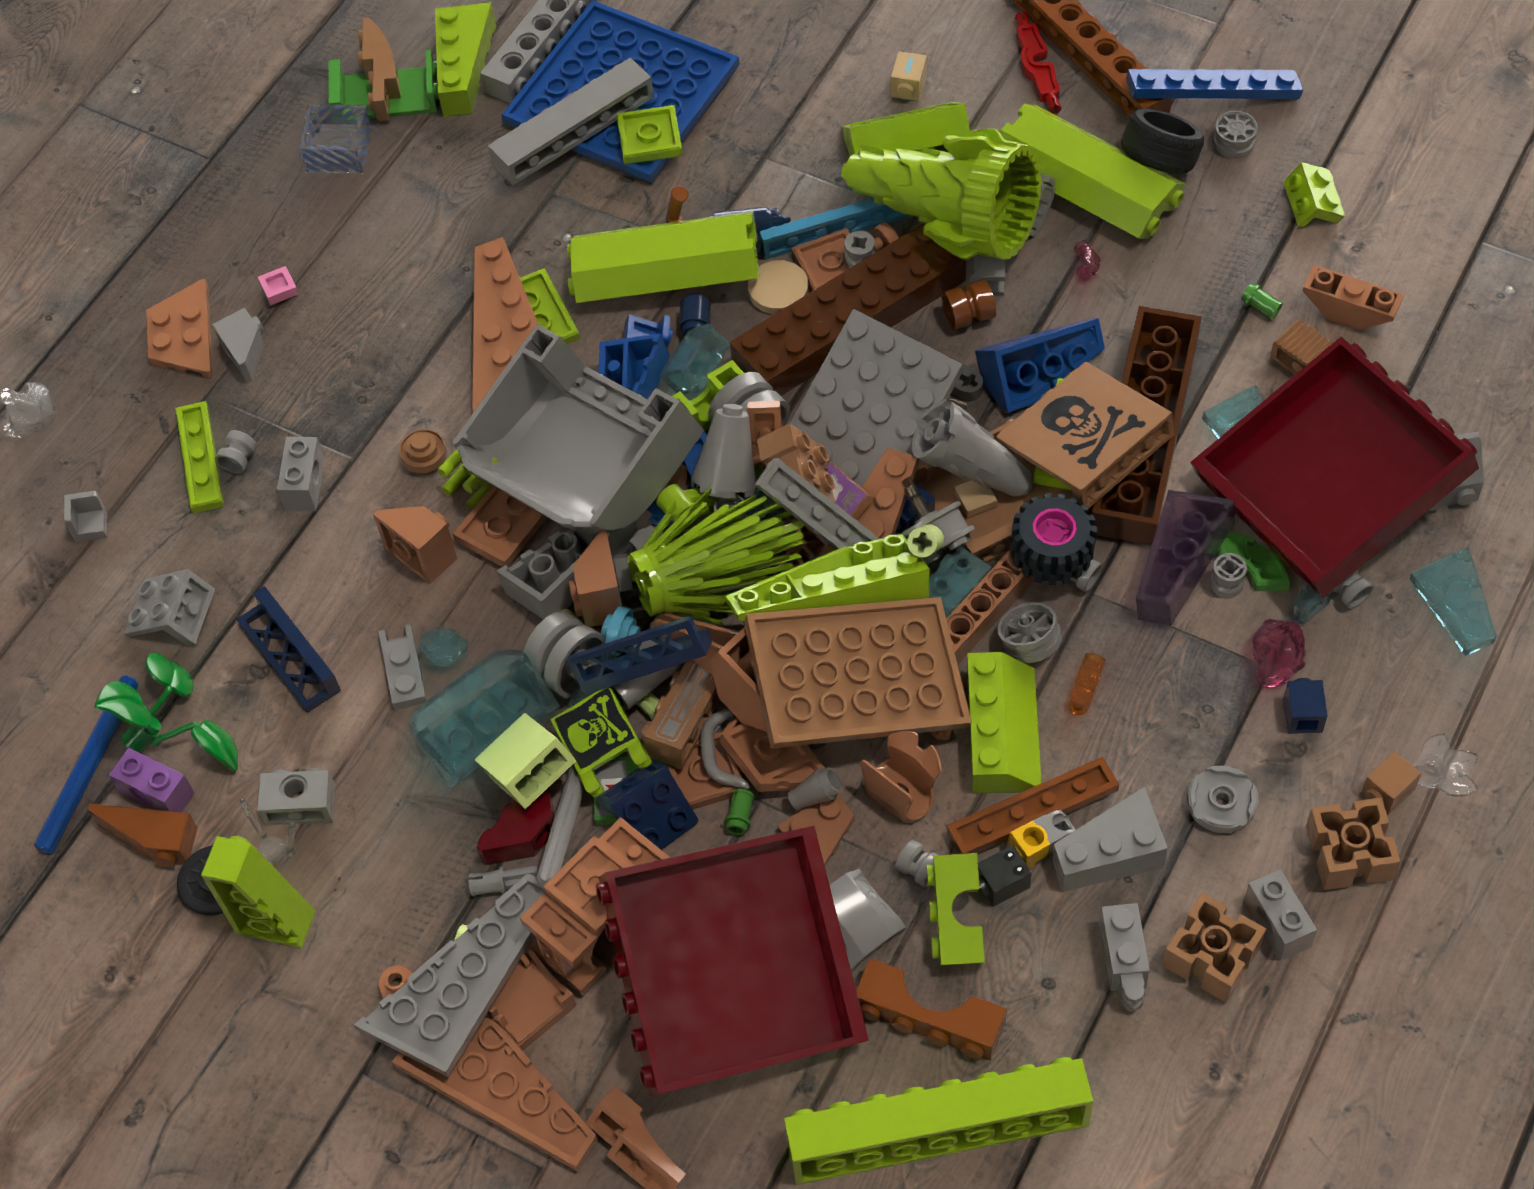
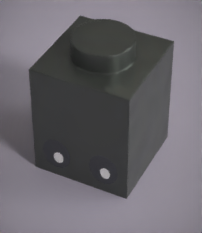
M1014 845L978 862L980 887L978 893L982 898L987 897L993 907L1030 888L1032 873Z

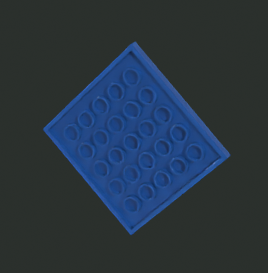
M592 0L501 114L502 121L517 128L520 124L532 119L546 108L561 101L567 95L582 88L591 80L598 78L614 66L631 58L651 76L654 98L633 111L675 105L682 143L740 65L739 57ZM615 121L571 149V151L650 183L654 181L670 159L665 158L624 165L618 121Z

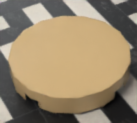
M785 260L761 264L759 266V278L748 280V294L752 304L760 311L772 315L808 294V278L804 270L795 263Z

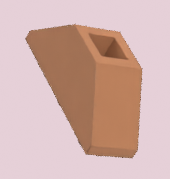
M1313 265L1302 290L1327 320L1356 330L1392 322L1404 298L1402 293L1317 265Z

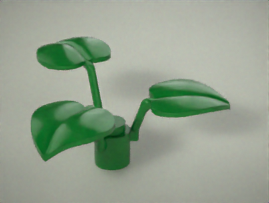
M156 652L150 653L145 660L147 671L154 680L166 686L165 691L150 711H148L147 706L143 705L140 694L124 682L112 681L100 691L94 708L109 712L131 725L121 735L122 743L127 749L130 748L142 754L151 744L158 747L163 741L191 730V736L201 748L224 764L233 773L237 771L238 750L235 741L226 730L212 721L204 720L201 724L193 721L160 735L161 724L154 717L156 712L171 694L172 690L181 697L186 698L192 693L194 688L190 674L177 662Z

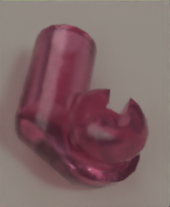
M1081 240L1074 247V251L1082 259V265L1077 267L1076 273L1082 280L1088 281L1092 275L1095 276L1098 273L1101 260L1086 240Z

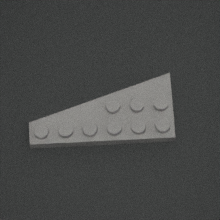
M527 873L497 899L495 906L480 919H474L461 936L454 942L450 940L408 977V982L392 996L388 994L379 1002L380 1006L368 1017L365 1018L363 1016L354 1024L355 1029L449 1077L535 936L521 924L520 917L545 893L544 888H540L537 885V878Z

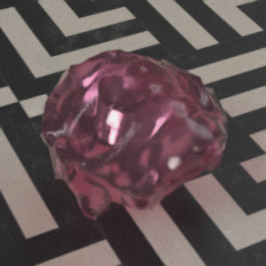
M1268 619L1254 633L1252 653L1254 660L1257 662L1255 676L1261 686L1265 688L1283 686L1294 674L1305 667V637L1298 623L1287 620Z

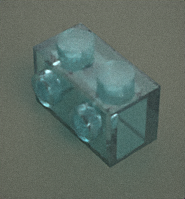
M711 323L690 329L659 376L676 393L679 391L683 395L698 393L707 383L706 375L713 372L719 365L730 343Z
M959 546L952 555L947 554L942 559L938 570L930 576L929 598L941 597L947 618L989 573L992 567Z

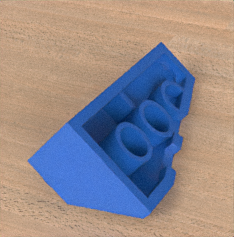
M1093 318L1000 342L975 350L979 372L983 378V384L1002 410L1008 413L1035 404L1042 398L1041 395L1056 386L1058 378L1063 379L1085 361H1090L1104 350L1105 346L1099 318Z

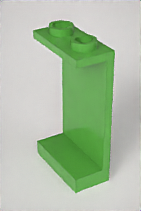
M426 50V67L397 70L401 98L390 99L389 117L437 112V100H439L438 84L436 82L437 61H434L432 51ZM340 59L329 60V106H332L330 110L332 112L338 106H346L333 117V120L338 119L353 106L361 107L342 122L350 121L362 110L365 111V109V115L359 120L367 117L368 120L377 119L375 110H370L368 92H373V88H370L366 73L344 75Z

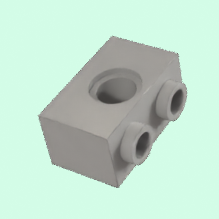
M286 437L277 485V492L285 511H317L325 457L317 437Z
M309 768L306 771L298 772L280 769L274 770L272 773H260L257 811L265 826L333 822L336 785L329 770L320 768ZM303 792L300 796L291 798L295 793Z
M1277 870L1250 882L1244 902L1255 921L1266 928L1265 938L1278 960L1281 961L1311 948L1317 929L1282 870Z

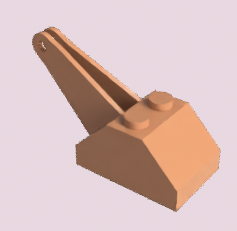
M663 612L657 619L651 622L650 629L684 617ZM693 620L698 631L708 628L713 641L706 656L692 661L713 675L719 699L743 724L767 731L745 627L738 632ZM686 628L673 632L670 640L688 635Z

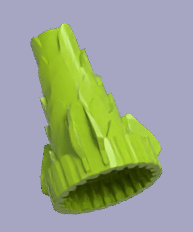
M979 129L946 136L943 145L948 152L923 148L922 152L897 148L896 152L860 146L858 154L851 155L847 163L843 164L841 177L846 181L848 187L853 189V193L875 198L874 203L887 205L897 212L919 217V222L926 223L923 231L924 235L932 238L939 246L963 260H969L977 254L1001 260L1011 259L1024 246L1036 219L1042 184L1039 157L1031 146L1005 140L998 129Z

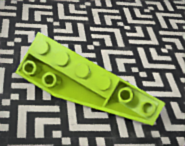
M903 534L889 535L882 539L859 542L830 552L726 596V602L737 619L745 621L746 614L923 599L929 598L930 568L921 557H917L910 552L907 539Z

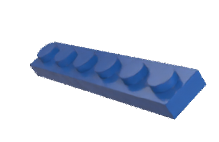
M1128 69L1126 81L1132 98L1300 99L1303 92L1295 70Z

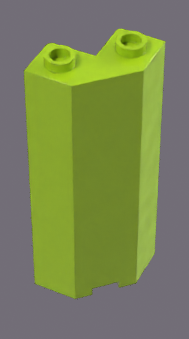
M1025 103L1018 110L1020 117L1013 125L1007 122L1000 130L1005 140L1026 144L1035 149L1036 155L1039 157V164L1041 165V174L1055 179V194L1139 239H1148L1150 236H1153L1160 227L1161 219L1159 218L1162 212L1172 211L1174 208H1177L1184 198L1185 192H1183L1186 184L1182 181L1135 161L1125 151L1035 104Z
M754 211L576 235L571 238V244H567L572 277L568 278L569 293L571 296L575 295L576 303L758 279L760 271L756 250L758 240Z

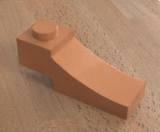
M614 1086L599 1101L585 1124L612 1146L606 1156L645 1189H676L686 1176V1173L664 1153L651 1136L640 1115L643 1109Z

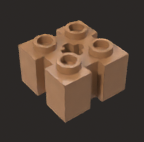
M790 423L757 439L760 459L766 465V468L773 458H779L835 503L833 494L835 484L833 478L827 472L829 455L822 444H817L804 431L801 432Z
M1382 797L1354 801L1349 811H1342L1340 804L1311 808L1306 829L1312 851H1320L1316 866L1323 890L1352 886L1354 878L1360 876L1364 877L1365 884L1394 880L1401 861L1394 837H1384L1389 820Z
M1201 893L1187 915L1185 928L1180 926L1167 946L1162 966L1187 981L1192 974L1203 980L1201 989L1227 1003L1241 980L1244 967L1248 969L1261 948L1266 928L1241 914L1237 921L1226 916L1227 906Z

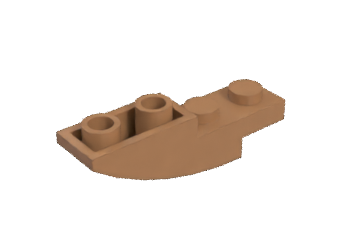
M367 17L363 18V30H358L359 45L362 48V51L357 53L359 68H364L370 88H373V92H368L370 110H375L377 121H388L390 99L401 98L399 77L388 41L378 26Z

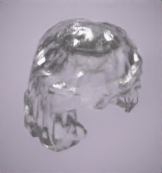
M28 382L23 386L24 393L4 388L0 395L7 409L0 416V420L4 425V434L7 437L20 439L45 429L53 422L56 416V406L46 386L35 382Z

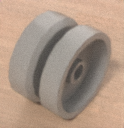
M748 372L729 381L716 394L708 410V419L712 423L716 410L722 409L724 404L740 405L743 407V411L747 413V402L780 400L781 425L783 427L787 424L790 416V405L776 391H773V387L759 373Z
M555 612L541 621L528 638L522 657L524 672L542 684H546L548 688L562 697L573 698L583 691L567 661L569 655L605 644V637L591 627L583 625L581 621L567 612ZM590 660L580 662L584 671L587 667L597 664Z

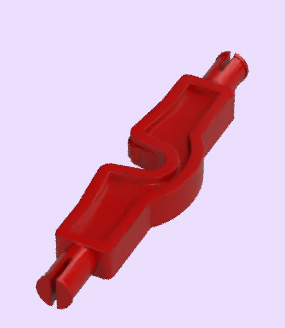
M1022 11L1021 16V13L1018 12L1015 15V20L1018 24L1016 37L1021 48L1020 65L1022 72L1029 80L1033 81L1040 102L1046 101L1049 112L1054 114L1055 111L1057 114L1062 108L1058 101L1060 87L1056 79L1054 64L1051 62H1038L1046 59L1048 54L1047 46L1040 36L1037 25L1029 23L1027 13Z

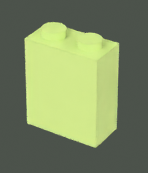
M526 713L520 716L474 759L494 783L525 809L576 762L575 758L557 737Z

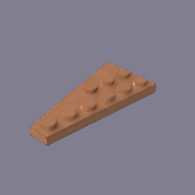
M488 1013L449 1077L400 1052L392 1061L397 1069L577 1172L598 1141L595 1133L585 1124L574 1109L564 1101L553 1088V1085L536 1069L532 1061Z

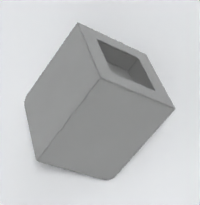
M96 491L64 495V522L74 541L81 542L107 538V511Z

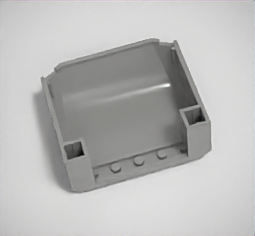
M536 324L455 437L453 444L457 447L462 457L461 460L469 472L563 527L590 534H598L600 531L609 533L623 529L636 521L670 481L704 432V429L681 401L657 388L654 389L648 399L636 394L585 366L560 336ZM493 457H495L498 460L497 464L493 462Z

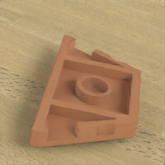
M201 279L146 310L148 359L152 366L173 368L175 371L187 373L188 370L202 373L203 378L211 379L213 378L209 289L206 279Z
M736 716L721 733L719 742L758 792L791 791L818 768L825 769L807 745L771 748L767 731L743 724Z

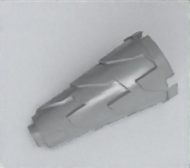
M946 399L936 403L922 418L928 422L925 429L917 426L912 439L911 450L913 455L922 462L933 467L938 466L962 479L966 477L988 489L991 487L1013 497L1026 495L1032 488L1033 479L1031 471L1017 460L1013 452L994 440V435L976 423L975 419L954 402Z

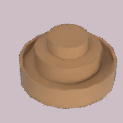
M419 429L404 437L400 443L399 453L403 465L408 470L415 473H428L436 470L443 464L446 459L447 449L443 437L438 432L430 429Z

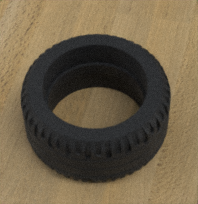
M1144 108L1134 111L1130 115L1121 138V146L1128 156L1147 167L1172 174H1184L1195 167L1205 139L1201 130L1191 122L1168 112Z

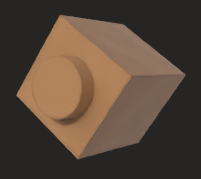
M1394 750L1366 776L1361 793L1364 794L1366 800L1382 797L1386 813L1389 815L1416 789L1422 773Z

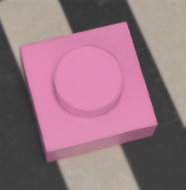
M286 266L258 277L270 306L298 295L295 283Z

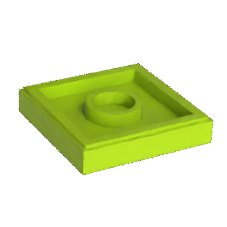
M675 105L616 113L624 165L683 156Z

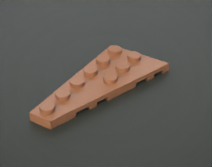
M503 237L475 247L472 412L475 411L533 328L538 324Z

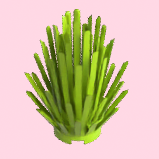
M711 487L660 536L672 520L671 514L676 508V501H674L641 549L629 553V556H627L632 582L636 581L642 595L639 597V600L650 617L665 612L681 617L692 616L694 620L724 626L721 620L709 618V611L733 613L728 603H724L727 595L736 592L729 590L746 588L772 577H767V574L792 569L793 564L791 563L766 569L762 568L802 557L795 553L772 558L775 554L807 543L801 540L803 534L797 532L804 524L796 521L784 526L782 518L792 515L788 511L760 521V518L765 517L766 514L781 508L776 503L727 526L740 519L742 514L765 503L767 500L766 496L756 500L755 494L729 508L728 504L723 505L682 536L672 541L708 510L706 502L701 505L700 503L711 493Z

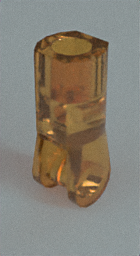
M1094 653L1085 654L1068 706L1074 715H1084L1089 709L1106 659Z

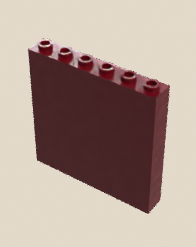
M1342 337L1338 338L1190 462L1197 477L1322 599L1479 469L1475 457L1477 450L1466 438L1460 440L1455 436L1453 428L1443 418L1437 420L1431 415L1432 411L1421 399L1415 401L1409 396L1408 389L1401 381L1396 380L1393 382L1387 377V371L1379 362L1374 361L1371 363L1358 344L1355 342L1349 344Z
M815 826L605 872L598 877L600 883L596 884L597 898L600 905H605L608 919L604 921L605 932L609 942L614 941L617 956L613 957L614 970L617 978L623 979L626 992L622 993V1004L626 1015H631L634 1030L630 1032L631 1042L636 1053L640 1052L643 1067L639 1068V1076L644 1090L649 1089L650 1096L869 1041Z

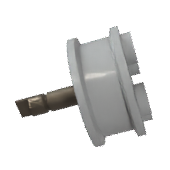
M911 476L901 481L905 487L903 491L908 499H910V503L920 518L914 522V526L901 533L906 539H908L909 534L914 529L926 524L935 525L942 531L944 543L941 549L948 546L950 550H953L972 539L969 533L975 530L974 525L968 526L958 509L961 506L959 500L940 511L936 509L931 512L922 495H919L920 492ZM940 549L930 556L921 558L928 565L942 557L943 553Z

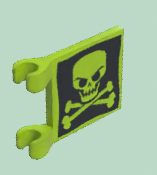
M611 686L598 690L550 719L564 747L575 758L574 766L580 775L586 791L594 798L605 792L594 770L625 751H629L634 763L641 769L652 764L650 756L640 742Z

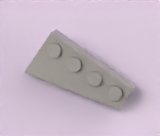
M635 521L623 529L607 533L613 563L614 555L624 554L630 548L629 540L638 531ZM571 528L566 532H556L548 537L549 542L534 552L530 549L520 555L521 560L509 568L507 565H504L496 573L505 594L543 620L555 612L568 609L573 604L569 580L575 579L572 566L597 534H590Z

